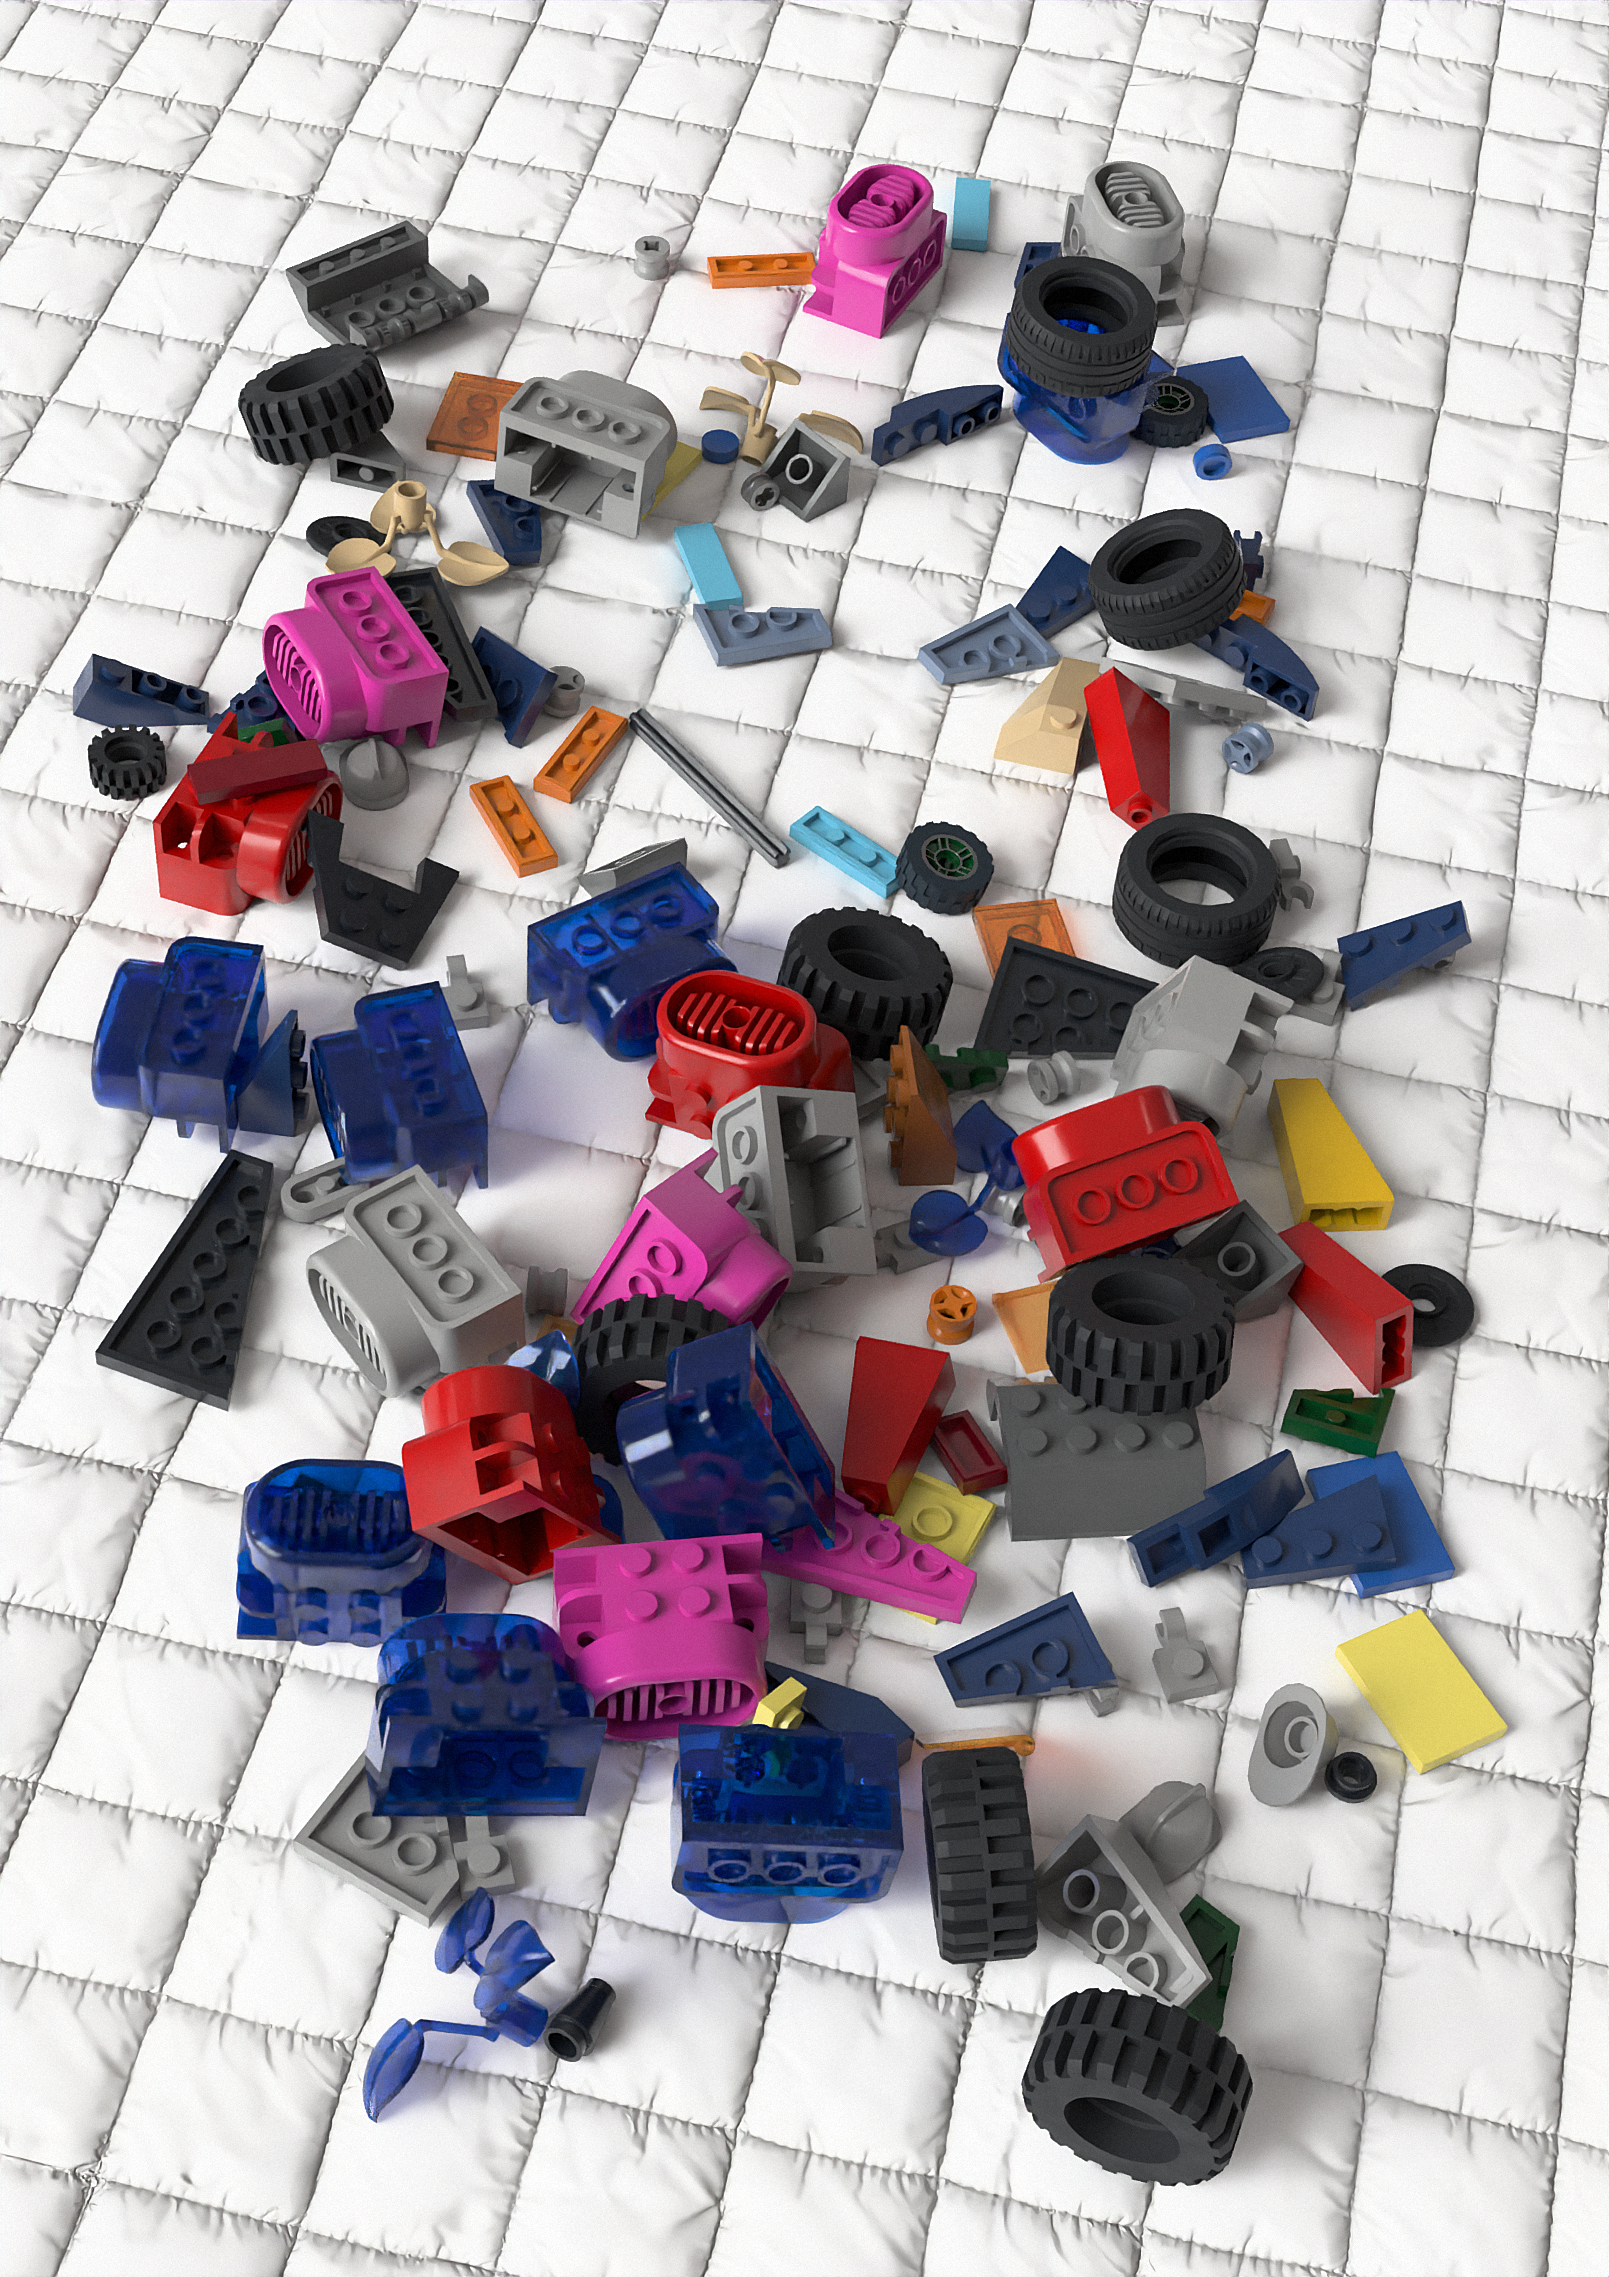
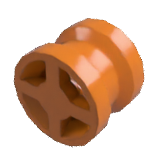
M945 1285L938 1288L930 1299V1312L926 1323L927 1331L934 1340L941 1344L959 1345L964 1343L971 1337L974 1329V1318L977 1311L976 1298L971 1291L961 1286Z

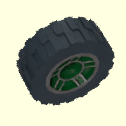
M1161 374L1149 375L1144 379L1141 378L1130 387L1124 417L1127 430L1132 432L1138 440H1142L1148 445H1156L1159 448L1172 447L1173 449L1180 446H1189L1192 442H1197L1205 431L1209 410L1208 395L1203 392L1204 389L1195 385L1193 381L1183 379L1181 376Z
M940 821V823L926 822L923 826L915 827L913 832H910L895 864L897 865L895 877H898V885L906 892V896L911 901L914 900L918 903V906L921 908H927L932 910L933 913L940 915L941 913L956 915L960 912L964 914L969 912L972 907L975 908L982 899L994 873V865H992L993 856L988 852V846L984 841L981 842L975 833L965 830L963 826L948 824L945 821Z

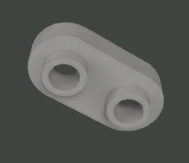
M341 1157L293 1176L281 1188L282 1210L287 1217L298 1222H311L345 1208L352 1198L371 1188L370 1170L360 1159Z

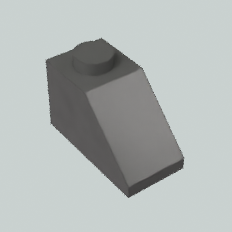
M382 431L373 433L364 442H358L352 448L343 452H336L329 457L331 482L385 493L398 480L401 482L406 481V463Z

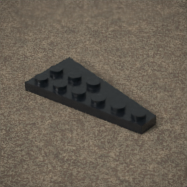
M437 566L395 572L385 578L386 583L449 670L442 710L457 723L465 721L476 722L484 718L498 716L497 701Z
M1008 936L973 1048L980 1051H1006L1007 1058L1050 1059L1056 1052L1067 1051L1073 1059H1115L1134 1005L1160 983Z
M234 1149L229 1151L96 1349V1364L229 1412L273 1185V1163Z

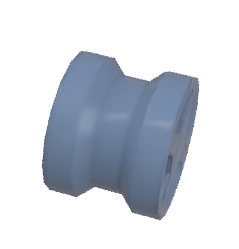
M1254 722L1245 724L1238 731V734L1230 735L1222 744V754L1227 764L1236 772L1243 774L1252 771L1258 765V762L1267 760L1274 751V743L1270 733L1263 726Z

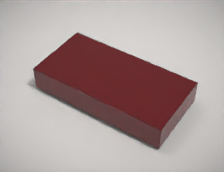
M968 1409L941 1417L929 1444L963 1496L1008 1483L1006 1465Z

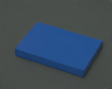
M1243 355L1177 367V376L1193 381L1195 385L1204 389L1203 392L1208 395L1209 410L1206 422L1222 444L1282 433L1289 430L1291 420Z
M1397 1451L1378 1454L1375 1459L1364 1457L1307 1470L1304 1480L1314 1501L1374 1474L1377 1475L1396 1554V1568L1349 1575L1360 1599L1452 1579L1455 1567Z

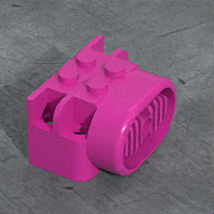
M878 164L861 169L841 188L829 203L827 224L819 239L818 264L811 273V282L816 287V291L803 305L802 312L877 339L883 337L942 267L947 214L933 209L934 190L924 175L914 169L901 165Z
M375 566L314 578L307 584L303 608L278 612L269 617L264 626L262 636V652L266 674L274 694L305 739H316L318 745H323L345 739L353 741L381 735L385 743L398 747L404 743L407 728L414 727L427 748L436 747L449 670Z
M710 1148L643 1195L569 1314L579 1325L583 1324L585 1318L598 1308L604 1310V1306L613 1300L622 1298L625 1302L629 1301L634 1294L648 1293V1297H660L661 1293L675 1294V1299L687 1302L691 1298L703 1303V1308L709 1311L715 1308L727 1317L728 1325L735 1323L748 1342L755 1335L792 1280L794 1270L791 1263L760 1235L761 1231L735 1208L744 1190L737 1184H733L722 1193H719L704 1179L719 1155L715 1149Z
M762 1533L554 1550L552 1622L559 1681L563 1694L569 1700L578 1703L580 1718L590 1731L611 1740L639 1742L717 1734L736 1728L755 1716L759 1702L768 1695L764 1662L767 1656L770 1623L767 1611V1586L765 1580L762 1579L760 1569L763 1546Z

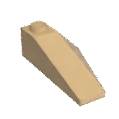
M1063 657L1002 725L993 758L1073 775L1089 720L1084 687L1101 676V673L1098 672L1100 664Z

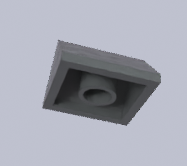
M795 418L759 472L767 473L772 481L778 485L780 493L777 501L807 523L847 502L851 458Z
M685 837L650 844L577 878L584 890L615 922L685 889L688 845Z
M1246 1199L1242 1200L1172 1255L1173 1259L1181 1260L1183 1265L1190 1268L1196 1266L1204 1270L1208 1278L1215 1277L1222 1284L1235 1304V1323L1275 1314L1304 1267L1303 1262Z

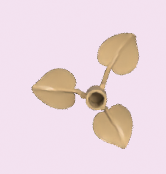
M744 351L740 358L742 365L756 375L768 377L769 383L762 409L749 404V401L741 395L718 387L708 386L704 390L699 410L721 409L749 416L747 432L744 437L745 441L739 458L753 466L762 468L785 434L784 432L778 439L776 436L777 429L765 423L776 380L795 386L799 385L801 376L796 370L779 361L764 359L760 355ZM812 410L811 414L801 413L797 417L798 420L812 430L842 440L853 446L859 454L862 453L864 446L862 435L847 420L817 410Z
M398 480L379 498L370 514V522L374 529L380 533L387 534L384 544L379 547L376 542L364 538L344 540L332 548L325 563V568L329 573L336 574L375 566L385 579L396 568V559L387 554L391 549L395 534L402 532V534L406 535L409 532L420 533L426 530L430 532L437 554L443 558L438 563L439 573L446 580L454 584L473 586L486 583L504 574L509 568V563L499 554L474 542L457 541L451 544L448 550L445 549L434 524L436 512L427 502V489L425 485L414 480L402 482Z

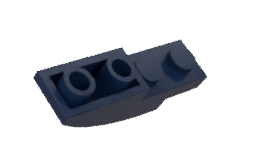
M999 384L943 389L909 399L891 407L890 421L874 429L871 460L882 467L930 443L934 439L947 446L1000 419L1004 388Z
M1242 614L1235 621L1228 618L1212 632L1190 642L1245 673L1243 681L1245 687L1307 722L1313 719L1320 690L1313 674L1287 644L1260 623Z
M1285 1449L1204 1490L1205 1500L1127 1538L1126 1541L1141 1582L1147 1587L1152 1588L1191 1567H1195L1202 1572L1246 1547L1281 1521L1306 1495L1292 1452Z

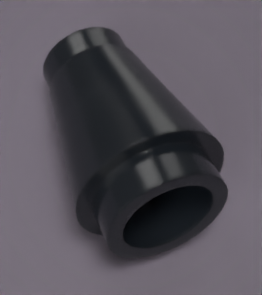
M591 1978L546 2019V2030L543 2033V2040L547 2048L555 2056L564 2061L577 2062L582 2056H588L593 2052L612 2004L616 2000V1993L612 1986L602 1979Z

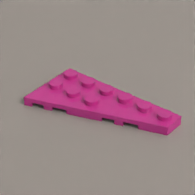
M745 1437L742 1438L741 1445L731 1455L725 1456L724 1460L709 1469L705 1468L673 1533L674 1540L762 1533L761 1570L807 1583H816L829 1589L960 1625L977 1587V1573L929 1543L920 1545L902 1534L901 1526L887 1518L883 1521L864 1511V1504L804 1467L796 1469L777 1457V1451L762 1443L758 1446Z

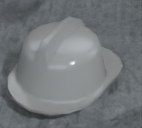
M369 738L368 741L355 743L346 748L340 755L339 769L343 791L346 798L355 806L369 811H382L395 807L408 794L410 780L407 762L402 750L398 747H393L384 741Z
M1302 1683L1286 1684L1276 1690L1265 1704L1259 1731L1250 1757L1247 1776L1253 1795L1259 1802L1270 1807H1283L1298 1800L1310 1787L1316 1772L1327 1766L1335 1756L1339 1732L1335 1720L1325 1708L1323 1699L1313 1688Z
M1166 1781L1155 1786L1146 1797L1118 1820V1822L1126 1826L1151 1860L1164 1886L1180 1878L1203 1856L1209 1853L1218 1842L1221 1830L1218 1814L1206 1798L1205 1786L1202 1783L1193 1786L1182 1781Z

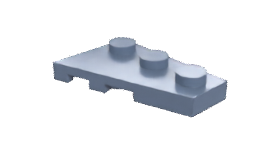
M693 603L692 616L717 667L831 647L832 633L820 609L770 607L764 613L745 612L743 605H729V611L708 610L707 604Z
M1009 603L921 647L917 659L941 685L1053 667L1058 664L1061 655Z

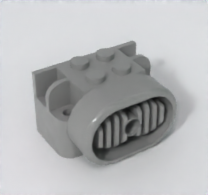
M1113 161L1096 167L1086 179L1084 195L1069 196L1067 200L1061 240L1064 257H1092L1124 268L1143 282L1151 293L1158 309L1157 327L1184 325V317L1176 303V298L1183 294L1185 286L1181 277L1182 263L1185 255V242L1182 237L1185 213L1170 183L1158 170L1138 162ZM1100 328L1102 333H1107L1105 330Z
M588 370L572 371L563 375L558 380L544 376L530 378L525 381L500 411L494 489L544 506L549 510L578 518L585 523H592L636 539L639 536L641 515L646 514L653 507L656 488L664 478L666 462L672 456L677 445L678 435L675 420L667 406L651 392L597 372Z
M1194 955L1134 1005L1110 1071V1078L1119 1082L1113 1097L1150 1085H1165L1171 1093L1181 1121L1193 1120L1204 1124L1213 1134L1215 1141L1218 1142L1232 1131L1245 1094L1251 1096L1256 1091L1262 1078L1260 1068L1264 1056L1271 1051L1276 1039L1277 1031L1274 1029L1277 1020L1292 1009L1294 1000Z
M759 1085L720 1108L713 1121V1146L710 1147L715 1149L719 1155L704 1179L719 1193H722L733 1184H737L744 1190L735 1208L761 1231L760 1235L793 1266V1277L785 1293H802L813 1287H837L848 1280L849 1276H877L878 1271L871 1224L872 1207L868 1200L865 1177L866 1161L862 1153L855 1093Z
M419 1164L352 1198L344 1208L346 1236L311 1254L306 1261L307 1282L315 1304L326 1325L369 1383L385 1397L397 1398L438 1376L439 1372L454 1373L470 1367L489 1365L488 1356L502 1348L508 1351L519 1366L527 1362L522 1291Z

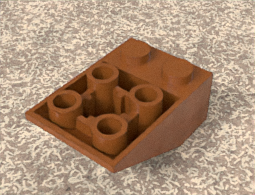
M901 1026L898 1045H891L890 1049L891 1071L895 1074L894 1076H887L886 1080L887 1102L891 1103V1105L884 1106L882 1113L884 1133H891L892 1141H888L887 1146L889 1168H896L899 1186L953 1185L958 1153L947 1086L909 1027Z

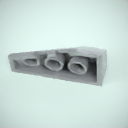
M1087 1814L1035 1870L1038 1918L1045 1928L1083 1951V1955L1095 1964H1100L1121 1978L1125 1985L1139 1995H1149L1158 1998L1157 2002L1172 2007L1174 2004L1185 2009L1213 1980L1153 1863L1123 1823Z

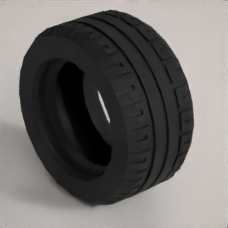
M1086 256L1054 258L1031 269L1021 278L1017 285L1007 326L1006 343L1010 355L1019 369L1032 381L1048 390L1078 398H1098L1113 395L1132 385L1141 377L1146 369L1158 326V309L1144 283L1131 272L1116 264ZM1068 319L1087 322L1105 330L1107 333L1092 334L1078 332L1059 324L1057 321Z
M1182 508L1149 515L1119 530L1097 551L1091 562L1087 584L1105 629L1114 640L1132 649L1156 651L1179 647L1200 639L1224 623L1238 608L1247 586V574L1227 524L1219 517L1201 509Z
M1172 814L1156 819L1142 827L1124 845L1123 851L1120 854L1114 884L1112 913L1118 928L1130 944L1144 956L1161 965L1178 969L1194 955H1197L1209 962L1228 968L1254 955L1268 939L1281 890L1280 869L1273 854L1263 841L1247 828L1229 819L1211 814ZM1178 879L1202 881L1224 890L1234 901L1210 906L1188 903L1167 894L1157 884L1163 881Z

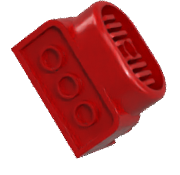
M228 712L193 763L274 747L272 734L266 731H259L250 743L240 741L238 739L237 714ZM328 770V779L199 805L186 772L152 822L160 897L221 916H235L243 913L255 897L281 905L290 904L295 901L314 875L313 867L308 865L306 850L309 848L307 832H302L301 826L307 818L309 809L340 821L343 805V787L339 776L334 771ZM181 843H187L184 848L178 847Z
M707 970L694 973L676 982L667 990L657 1009L659 1037L656 1040L658 1059L647 1077L649 1090L655 1098L645 1112L646 1120L691 1133L703 1140H713L712 1126L717 1111L759 1085L856 1092L848 1040L835 1028L818 1023L815 1010L809 1001L792 989L731 971Z
M1156 1084L1138 1088L1066 1113L1025 1131L1012 1142V1151L1027 1187L1023 1197L1024 1212L1031 1228L1027 1231V1236L1030 1242L1036 1241L1046 1269L1037 1275L1040 1284L1059 1278L1066 1272L1069 1273L1074 1266L1082 1262L1087 1265L1093 1258L1105 1256L1107 1259L1114 1258L1117 1254H1125L1208 1224L1240 1203L1213 1134L1208 1127L1200 1122L1193 1120L1181 1121L1171 1093L1165 1085Z
M505 1364L481 1365L456 1371L439 1379L425 1391L421 1399V1413L425 1435L406 1441L401 1449L411 1523L415 1533L516 1586L552 1573L554 1550L622 1544L620 1536L606 1529L601 1524L599 1509L605 1505V1493L602 1488L594 1484L590 1453L584 1440L578 1437L573 1405L566 1393L528 1369Z

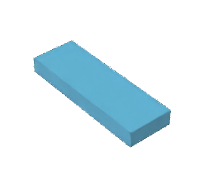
M956 177L951 248L986 251L990 180Z
M712 522L674 527V540L700 604H707L708 610L716 611L729 610V605H743V595Z
M815 806L790 825L789 836L882 898H888L900 888L898 877H895V869L897 867L895 864L898 857L822 807Z

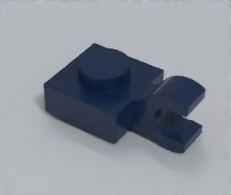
M1235 530L1233 539L1247 574L1246 590L1253 592L1255 580L1261 579L1263 576L1264 557L1263 555H1258L1263 537L1260 531H1255L1253 539H1246L1240 536V530Z

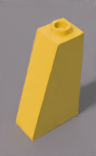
M1318 1078L1274 1079L1267 1113L1294 1226L1309 1220L1323 1232L1386 1230L1395 1201L1393 1193Z

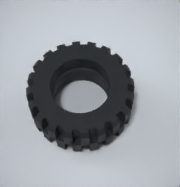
M339 343L325 348L311 349L310 352L304 354L299 353L291 356L286 361H280L272 365V368L258 373L255 379L249 380L245 384V388L241 389L238 398V408L257 455L273 465L282 463L284 466L299 462L301 464L309 463L318 458L324 459L332 456L331 454L346 451L356 443H362L369 439L371 434L378 433L383 428V424H387L390 421L394 410V400L375 352L363 344L347 343L341 345Z
M844 906L841 910H835L832 907L823 909L818 914L814 912L793 928L787 942L776 984L792 989L806 998L815 1010L818 1023L833 1027L845 1036L850 1045L851 1055L860 1057L862 1061L873 1062L875 1058H882L884 1062L890 1061L891 1045H898L901 1026L909 1027L922 1049L933 1041L951 991L953 972L948 957L944 951L940 950L939 944L932 937L927 938L924 936L923 930L914 924L909 926L902 922V918L892 914L890 917L879 914L878 910L867 908L866 911L857 910L856 907Z
M1130 1253L1117 1254L1115 1258L1108 1259L1105 1256L1093 1258L1089 1264L1086 1265L1082 1262L1074 1266L1069 1273L1066 1272L1054 1285V1289L1050 1293L1045 1351L1046 1362L1057 1382L1062 1384L1068 1393L1074 1397L1082 1396L1085 1403L1094 1407L1102 1405L1109 1407L1110 1412L1123 1414L1124 1411L1137 1412V1416H1151L1153 1412H1163L1164 1415L1176 1414L1180 1408L1184 1407L1190 1410L1200 1406L1204 1400L1209 1401L1221 1390L1229 1378L1236 1320L1235 1304L1227 1290L1224 1289L1215 1277L1208 1278L1204 1270L1196 1266L1187 1267L1183 1265L1181 1260L1169 1258V1260L1158 1259L1157 1255L1143 1254V1257L1131 1256Z
M648 1293L634 1294L629 1301L624 1302L622 1298L607 1303L604 1306V1310L598 1308L585 1318L583 1324L577 1327L569 1349L562 1391L571 1399L578 1437L584 1440L589 1452L593 1455L600 1453L603 1455L606 1463L617 1468L620 1464L630 1468V1472L644 1475V1471L656 1472L657 1477H671L674 1472H683L685 1476L697 1473L701 1470V1466L705 1465L709 1469L724 1460L725 1456L731 1455L741 1445L742 1438L747 1435L757 1376L756 1357L753 1348L746 1341V1337L735 1323L728 1325L727 1317L715 1308L712 1311L704 1309L702 1302L691 1298L687 1302L675 1299V1294L661 1293L660 1297H648ZM635 1381H660L675 1385L684 1390H658L646 1387Z
M1005 1746L932 1752L922 1761V1804L930 1895L940 1957L953 1965L1026 1958L1037 1948L1038 1909L1028 1802L1017 1752Z
M1088 1988L1081 1993L1077 1991L1072 1992L1058 2000L1046 2013L1021 2082L1026 2109L1029 2113H1032V2118L1040 2129H1046L1049 2132L1050 2138L1058 2145L1067 2146L1073 2150V2155L1086 2162L1091 2160L1101 2165L1103 2170L1117 2175V2172L1129 2175L1132 2180L1147 2183L1149 2180L1157 2181L1161 2186L1175 2187L1180 2182L1186 2186L1198 2185L1203 2180L1207 2182L1221 2173L1231 2160L1253 2092V2082L1247 2062L1242 2054H1237L1235 2045L1226 2036L1220 2037L1216 2034L1215 2027L1205 2020L1200 2019L1198 2021L1189 2016L1187 2010L1174 2004L1172 2007L1157 2002L1158 1998L1141 1994L1139 1997L1130 1995L1127 1990L1112 1988L1109 1992H1102L1099 1988Z

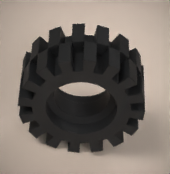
M121 724L114 726L115 732L111 733L106 728L101 731L102 738L97 735L92 738V745L89 744L87 749L89 772L94 788L99 787L100 794L105 796L110 792L111 799L118 800L120 795H125L126 801H133L134 794H138L140 799L148 797L147 790L154 794L159 790L158 784L164 785L166 781L165 775H167L165 746L163 741H160V736L156 732L150 734V729L144 726L140 731H137V725L129 724V729L123 730ZM127 760L138 761L133 764H117Z

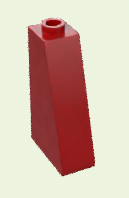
M1113 666L1084 687V697L1110 811L1138 831L1170 812V711Z
M1309 1220L1277 1233L1304 1264L1287 1294L1363 1386L1374 1396L1380 1392V1388H1391L1412 1378L1414 1303Z
M859 1336L856 1342L840 1476L844 1492L863 1503L864 1511L869 1514L879 1513L895 1516L956 1387L950 1352Z

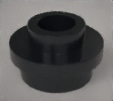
M1344 1752L1329 1762L1324 1773V1782L1328 1791L1338 1800L1353 1804L1361 1803L1373 1795L1377 1785V1774L1373 1764L1366 1756L1358 1752ZM1343 1777L1353 1778L1357 1783H1350L1344 1780Z

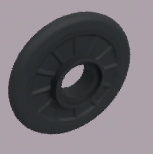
M349 516L319 518L313 521L306 530V539L309 545L327 558L332 548L344 540L364 538L376 542L380 547L384 544L387 534L380 533L374 529L370 522ZM391 546L390 551L387 552V554H389V555H390V553H391V551H392V546Z
M1275 947L1256 952L1251 957L1237 964L1233 972L1295 1002L1311 994L1320 985L1324 977V966L1320 958L1308 950L1297 947Z
M1405 1264L1395 1267L1381 1276V1278L1409 1300L1426 1299L1435 1307L1433 1311L1426 1312L1417 1309L1413 1305L1412 1344L1424 1347L1444 1346L1460 1339L1471 1327L1475 1311L1473 1299L1464 1284L1449 1272L1426 1264Z

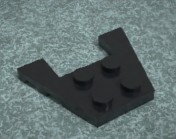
M309 809L301 829L302 832H307L309 848L306 850L308 865L313 867L316 886L312 891L321 940L401 971L416 951L456 883L460 871L425 857L417 865L414 891L406 889L339 861L344 823Z

